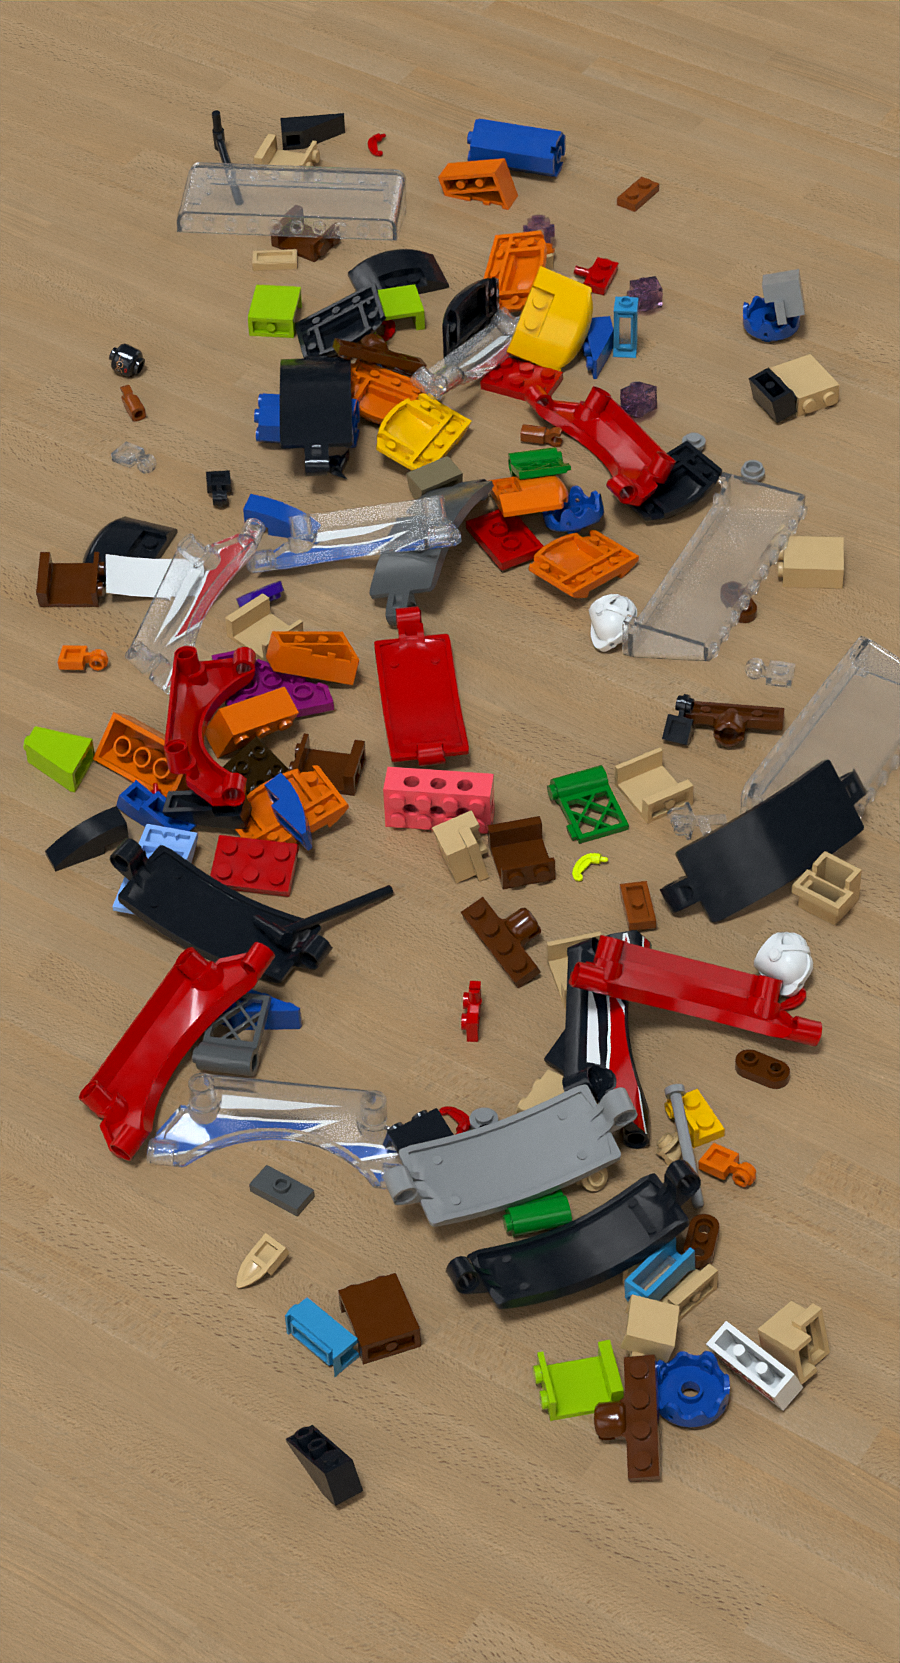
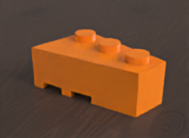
M505 158L448 163L438 176L444 195L447 197L466 201L478 200L488 206L492 203L501 205L502 209L506 210L510 209L518 197Z
M272 631L266 653V659L275 672L353 685L359 664V658L343 631Z
M282 687L220 708L207 726L205 736L218 759L246 746L256 736L261 739L278 730L288 729L293 725V720L299 712L286 688Z

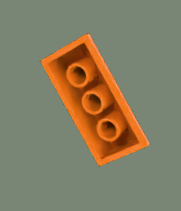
M113 712L93 760L132 782L137 780L150 792L153 790V784L157 783L158 789H161V793L165 797H167L168 791L190 790L186 783V774H172L168 769L164 751L165 734L130 715Z

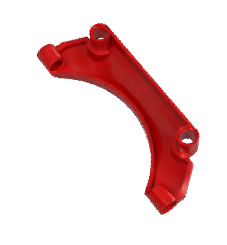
M533 385L525 392L526 402L539 416L554 426L561 428L562 431L584 445L603 462L612 475V478L608 479L606 487L621 503L640 506L656 491L658 487L656 482L665 483L676 461L626 413L607 391L593 386L585 402L580 400L579 403L552 400L551 396L539 385Z
M182 646L174 652L164 743L168 769L172 774H186L187 786L212 806H239L245 800L247 778L242 774L226 770L213 760L204 746V736L208 723L216 710L230 696L249 684L255 675L256 653L249 647L236 649L233 658L199 661L197 650L193 646Z
M604 935L599 937L594 961L577 962L569 979V984L575 988L658 1007L813 1047L818 1045L822 1035L821 1022L799 1016L793 1018L788 1012L780 1009L781 1003H778L783 980L764 975H754L626 943L624 940Z
M255 942L247 953L219 958L216 963L207 961L193 947L184 950L90 1082L82 1089L79 1094V1100L99 1118H104L99 1126L109 1150L117 1158L128 1161L133 1159L152 1132L154 1115L162 1092L182 1058L202 1033L226 1009L251 990L275 958V954L267 946Z

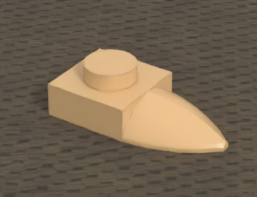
M265 1233L242 1262L237 1276L236 1287L242 1288L253 1284L266 1273L272 1276L290 1252L286 1247Z

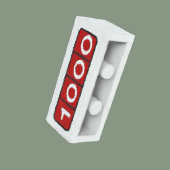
M727 1321L706 1343L710 1351L721 1363L782 1411L803 1388L793 1372Z

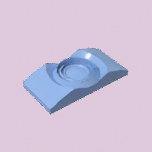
M146 824L139 845L146 852L147 858L153 854L158 846L164 845L192 863L198 833ZM126 877L123 879L118 894L129 882ZM117 894L112 906L113 911L134 914L118 901Z

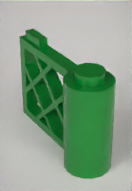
M556 447L508 453V466L511 477L517 476L519 479L563 474L571 470V465L563 462L562 452H557Z
M602 765L553 778L550 780V785H547L549 798L560 804L569 825L566 826V829L572 841L577 840L581 844L629 830V824L609 786L608 777ZM605 795L609 801L606 807L594 803L595 798ZM579 804L585 806L582 814L572 811L569 806ZM589 809L602 813L599 821L586 816ZM609 815L617 818L619 824L609 825L603 821ZM584 822L595 828L591 832L582 834L579 827Z
M561 1189L555 1191L552 1195L508 1207L505 1210L506 1214L502 1216L505 1231L511 1232L513 1237L560 1227L572 1221L566 1195H563Z

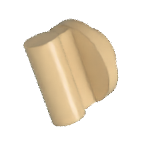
M667 1132L657 1141L656 1145L658 1148L656 1153L664 1159L668 1166L680 1159L682 1152L677 1132L672 1134Z
M604 1168L575 1182L577 1186L582 1185L589 1191H598L607 1182V1169Z

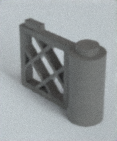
M246 993L235 1002L237 1006L224 1015L222 1013L221 1017L216 1019L206 1029L203 1041L193 1050L192 1060L196 1064L197 1069L255 1076L259 1064V1048L272 1000L271 997L268 995ZM253 1002L262 1003L260 1012L251 1018L244 1010ZM242 1011L247 1021L233 1029L227 1020ZM225 1022L230 1032L221 1038L213 1037L214 1029ZM252 1026L255 1030L253 1042L242 1041L238 1034Z

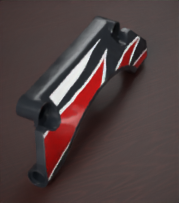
M637 930L606 935L624 940L626 943L652 949L651 942ZM592 937L567 948L568 969L564 1076L562 1085L564 1092L574 1087L585 1084L589 1087L592 1095L598 1098L599 1102L609 1091L616 1088H625L638 1116L633 1122L623 1127V1143L629 1148L640 1149L649 1143V1108L639 1081L631 1049L628 1026L629 1001L575 988L569 984L571 972L577 962L594 961L599 940L596 937Z

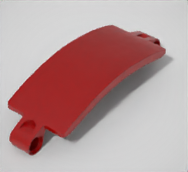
M419 606L396 608L398 638L374 642L379 690L390 759L392 762L418 760L419 767L446 764L445 757L469 754L450 637L448 634L424 636Z

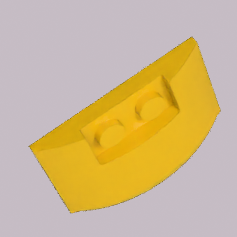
M540 266L506 352L535 365L561 371V368L575 358L589 332L593 314L591 287Z
M424 393L418 395V400L410 401L407 398L397 404L386 415L377 434L376 450L411 471L445 457L453 446L459 443L472 422L470 419Z

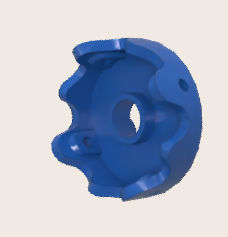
M755 296L750 305L747 302L743 304L744 329L753 337L764 342L786 339L797 332L799 328L800 316L787 318V324L778 325L774 302L765 303L764 298Z
M573 486L568 495V502H564L562 509L542 512L547 528L557 532L572 534L599 522L604 515V505L601 493L598 494L595 490L588 497L584 494L581 487Z
M680 1351L668 1363H665L663 1360L657 1362L659 1414L663 1418L678 1426L691 1428L710 1424L724 1413L729 1401V1375L722 1372L717 1358L712 1352L704 1351L701 1355H692L685 1351ZM685 1389H694L698 1394L694 1397H688L682 1392Z

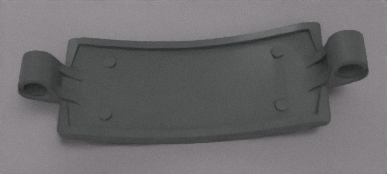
M479 479L461 482L452 487L433 489L417 499L397 521L404 523L396 524L388 537L402 532L406 533L383 548L369 592L372 599L388 597L385 615L389 625L397 626L396 608L417 606L414 594L430 592L435 588L449 547L428 548L450 545L453 539L423 547L419 550H397L429 538L454 536L471 509L479 501L487 499L488 493L494 486L492 481Z

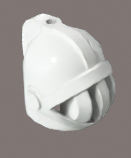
M609 594L597 599L589 609L591 639L595 648L599 651L607 652L618 644L626 642L633 634V628L637 622V608L630 599L619 594Z
M777 932L767 939L758 951L754 960V967L761 975L783 980L780 995L792 997L803 988L804 983L813 970V961L810 956V948L801 935Z

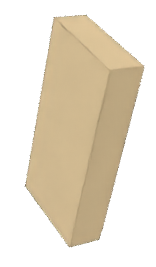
M297 250L253 251V271L297 269Z

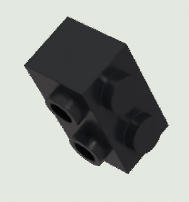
M769 367L748 378L754 400L776 423L797 412L795 393Z

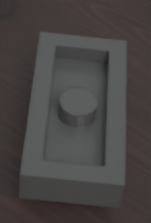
M268 1165L249 1184L250 1192L297 1217L315 1197L312 1188Z

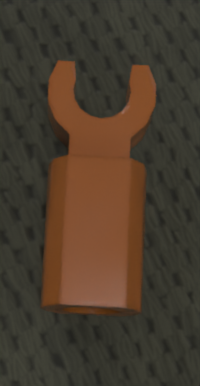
M130 385L120 387L123 393L121 399L132 421L144 419L146 417L145 408L138 396L133 394Z
M522 425L520 437L523 442L549 443L553 447H561L563 438H557L562 433V429L559 427L547 429V427Z

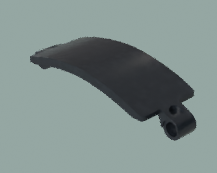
M304 356L301 359H281L280 446L282 449L304 448L305 476H327V472H329V447H349L353 444L351 360L341 357L328 358V356Z
M823 760L750 810L679 849L675 855L685 876L679 877L678 880L660 889L671 913L681 911L700 901L711 922H718L781 888L802 875L807 869H811L813 863L824 851L833 854L864 830V825L854 804L867 794L856 770L853 769V771L839 777L831 761Z
M126 838L110 855V862L114 868L129 880L127 885L118 894V901L163 935L186 949L193 947L204 958L214 963L219 958L247 953L255 942H259L267 946L275 954L274 960L260 980L279 984L283 982L294 966L312 970L318 969L333 949L328 940L319 935L321 933L320 925L294 934L289 946H281L266 936L264 931L253 925L252 918L255 915H259L270 923L284 926L304 918L274 909L236 892L164 845L158 846L153 854L147 858L146 852L143 851L138 842Z
M676 1160L667 1167L663 1183L655 1173L644 1176L606 1203L563 1226L523 1240L478 1249L468 1254L467 1257H456L448 1263L446 1273L459 1293H488L499 1309L538 1304L588 1289L638 1264L684 1231L690 1222L681 1206L699 1190L701 1179L687 1161Z

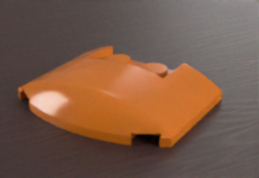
M541 230L495 235L483 279L492 277L499 279L500 313L522 311L539 267L546 268L547 247Z
M357 359L351 368V399L359 401L360 416L379 425H381L386 415L397 404L407 398L410 401L418 400V395L424 393L438 401V398L443 394L441 389L375 364L368 365L362 363L360 359Z
M556 475L519 479L517 476L488 480L494 484L489 493L504 517L562 509L564 502L567 503L569 498L566 486Z
M590 530V536L581 537L576 532L546 544L534 555L533 564L530 563L529 571L571 597L587 598L589 591L616 576L623 578L638 562L639 556L600 532Z
M318 765L312 766L314 771L300 773L299 769H294L283 773L298 794L308 819L311 833L325 825L330 828L349 808L348 803ZM268 780L246 796L252 807L247 829L234 830L239 837L296 843L298 841L277 822L271 807L273 803L270 801L264 784L270 781Z

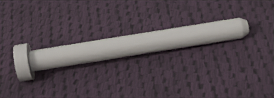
M673 1084L664 1089L667 1099H671L683 1160L687 1161L698 1175L682 1099L686 1094L685 1087L682 1084ZM701 1186L691 1197L692 1205L696 1209L702 1208L704 1204Z

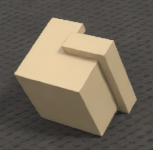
M472 810L432 827L441 855L456 884L475 875L479 882L489 878L482 855L487 853L488 850L481 838L478 829L480 826Z
M824 851L813 863L812 871L807 869L792 885V893L799 896L798 907L835 926L859 901L862 870Z
M632 1294L625 1309L628 1319L626 1333L620 1348L627 1350L626 1357L655 1354L657 1362L663 1360L667 1363L675 1347L679 1306Z
M790 1301L758 1328L761 1348L793 1372L801 1385L817 1372L815 1365L830 1353L822 1308L814 1303L805 1309Z

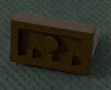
M257 736L223 766L226 770L242 774L247 778V795L279 773L283 774L289 771L281 760Z

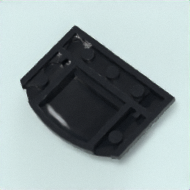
M396 249L378 253L363 260L348 272V277L355 291L373 282L378 290L415 284L418 294L449 288V284L434 255L414 249Z
M485 278L468 285L449 303L442 323L445 370L448 371L500 324L498 278Z
M373 282L296 322L295 329L303 357H337L338 354L332 347L335 338L362 344L360 341L368 334H374L386 319L376 284Z
M685 441L667 452L676 463L665 483L656 482L658 484L656 491L640 506L626 505L645 521L674 517L692 508L705 498L716 485L719 476L722 475V469L691 443Z
M124 516L108 523L97 533L87 548L83 563H93L94 552L100 553L101 562H105V564L106 554L160 559L178 533V530ZM106 575L101 577V582L104 583V586H106Z

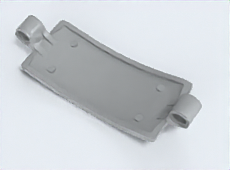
M584 1084L500 1121L456 1135L402 1148L399 1150V1157L403 1165L389 1169L383 1174L382 1178L395 1205L420 1202L429 1224L433 1227L471 1220L543 1197L619 1161L621 1152L612 1133L633 1122L638 1114L625 1088H616L609 1091L597 1105L589 1087Z

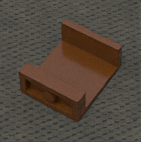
M297 206L270 228L271 244L273 247L281 250L296 249L299 257L312 262H316L320 257L324 256L328 250L339 243L341 238L339 222L335 221L325 231L304 223V211Z
M40 552L36 589L39 607H99V598L104 597V583L101 582V577L106 575V564L101 562L100 553L94 552L93 563H53L50 552Z
M304 733L301 743L296 744L295 761L290 762L289 771L299 769L300 773L314 771L312 766L318 765L340 794L355 796L366 762L365 741L354 740L350 754L310 749L309 734Z
M540 816L487 825L488 846L502 889L555 880L554 857L549 858L543 842Z
M396 1273L379 1276L373 1280L349 1285L344 1289L338 1290L341 1313H347L358 1339L359 1356L363 1365L421 1347L419 1325Z

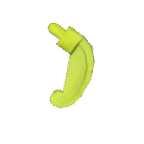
M590 853L582 856L573 868L572 875L574 880L582 881V873L591 863L600 864L601 862H608V858L602 857L599 853Z

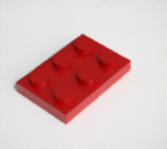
M507 357L494 369L488 371L480 384L482 390L526 401L525 392L533 385L541 386L552 396L563 380V372Z
M499 509L466 521L467 531L501 571L534 559V555L544 547L518 516L504 517Z
M219 835L210 876L235 891L289 897L299 846L295 843Z

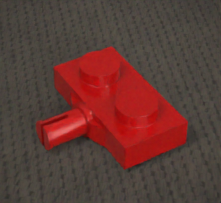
M597 257L593 266L589 269L576 265L574 275L585 277L586 279L583 284L591 287L593 293L604 296L618 271L619 263Z
M470 981L469 992L463 993V1009H467V1013H462L461 1030H466L467 1042H478L482 1004L481 981Z

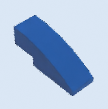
M250 494L243 508L244 523L268 528V535L315 542L322 528V523L310 515L268 497Z
M279 773L264 784L270 801L273 803L271 807L277 822L309 851L312 848V835L305 811L291 783L282 773Z
M137 780L118 797L116 804L118 809L144 827H146V824L190 832L197 827L196 824L164 816L162 811L166 797L159 791L153 794Z

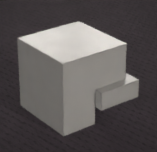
M799 269L763 275L762 289L765 303L774 302L778 325L787 324V318L805 315V300Z

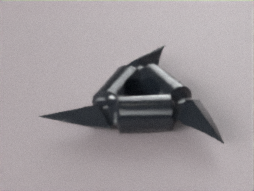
M349 449L342 456H329L330 474L347 479L343 474V470L348 463L347 461H349Z

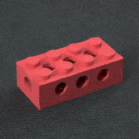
M387 767L383 788L385 827L433 830L432 827L472 810L480 826L478 828L479 832L488 834L487 825H493L495 813L494 774Z

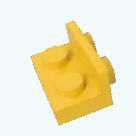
M695 1089L687 1092L682 1099L692 1147L696 1148L724 1137V1127L699 1090ZM667 1099L664 1107L668 1117L672 1119L674 1118L671 1099Z

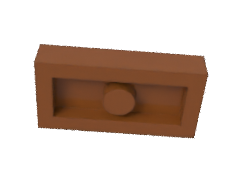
M640 177L617 197V205L636 212L659 192V183Z
M647 881L620 884V895L629 931L656 928V917Z

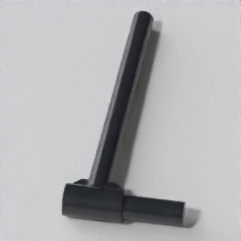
M215 110L212 112L214 148L219 151L235 206L241 207L244 202L226 148L220 111Z
M387 885L287 926L270 923L259 915H255L252 918V924L264 931L266 936L281 946L287 947L291 944L294 934L393 895V889L390 885Z

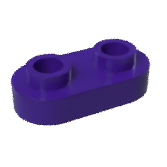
M277 581L236 598L239 608L262 593L269 597L270 601L282 597L280 592L284 591V587L281 581Z

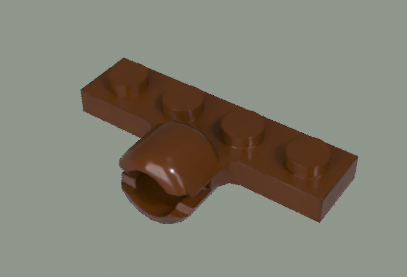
M378 334L366 335L360 341L362 344L335 338L332 346L338 356L343 359L351 360L353 357L360 359L362 363L368 365L381 364L382 367L394 370L395 367L401 368L404 372L416 375V372L424 374L427 367L426 363L419 357L389 350L387 342Z
M695 701L692 713H686L685 718L695 720L694 725L705 724L714 726L713 735L716 741L723 746L733 747L742 742L745 730L748 728L764 729L766 731L783 730L785 708Z
M481 897L461 911L464 919L517 988H520L541 973L538 966L524 950V946L541 933V927L527 908H520L506 919H501L484 897Z
M655 1354L624 1357V1398L619 1401L599 1402L596 1404L594 1409L595 1431L602 1441L615 1439L627 1441L628 1480L630 1482L661 1480L657 1358Z

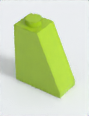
M37 726L34 727L29 736H26L23 744L28 763L70 792H76L95 755L92 738Z

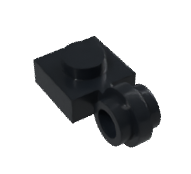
M230 470L206 472L207 493H212L213 505H218V508L228 505L227 492H231Z
M690 695L678 696L675 710L679 711L678 716L668 714L662 736L663 740L689 746L695 721L685 718L686 713L691 714L694 708L695 699L690 698Z

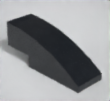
M193 790L168 791L162 813L164 816L196 825L225 829H247L252 807L246 795L244 802L239 806H212Z
M112 807L88 818L69 830L46 849L45 854L55 872L105 854L104 846L129 838L127 822L118 807Z

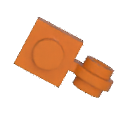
M63 645L58 659L59 670H84L85 664L89 663L92 669L102 670L107 666L109 658L107 653L101 649L89 652L87 646Z
M713 1143L698 1161L699 1170L722 1180H725L732 1173L733 1181L741 1187L751 1185L756 1179V1169L748 1162L738 1164L739 1153L716 1143Z

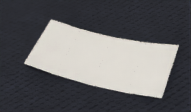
M106 554V593L140 597L176 598L189 569L201 571L187 597H195L204 579L203 558L148 559Z

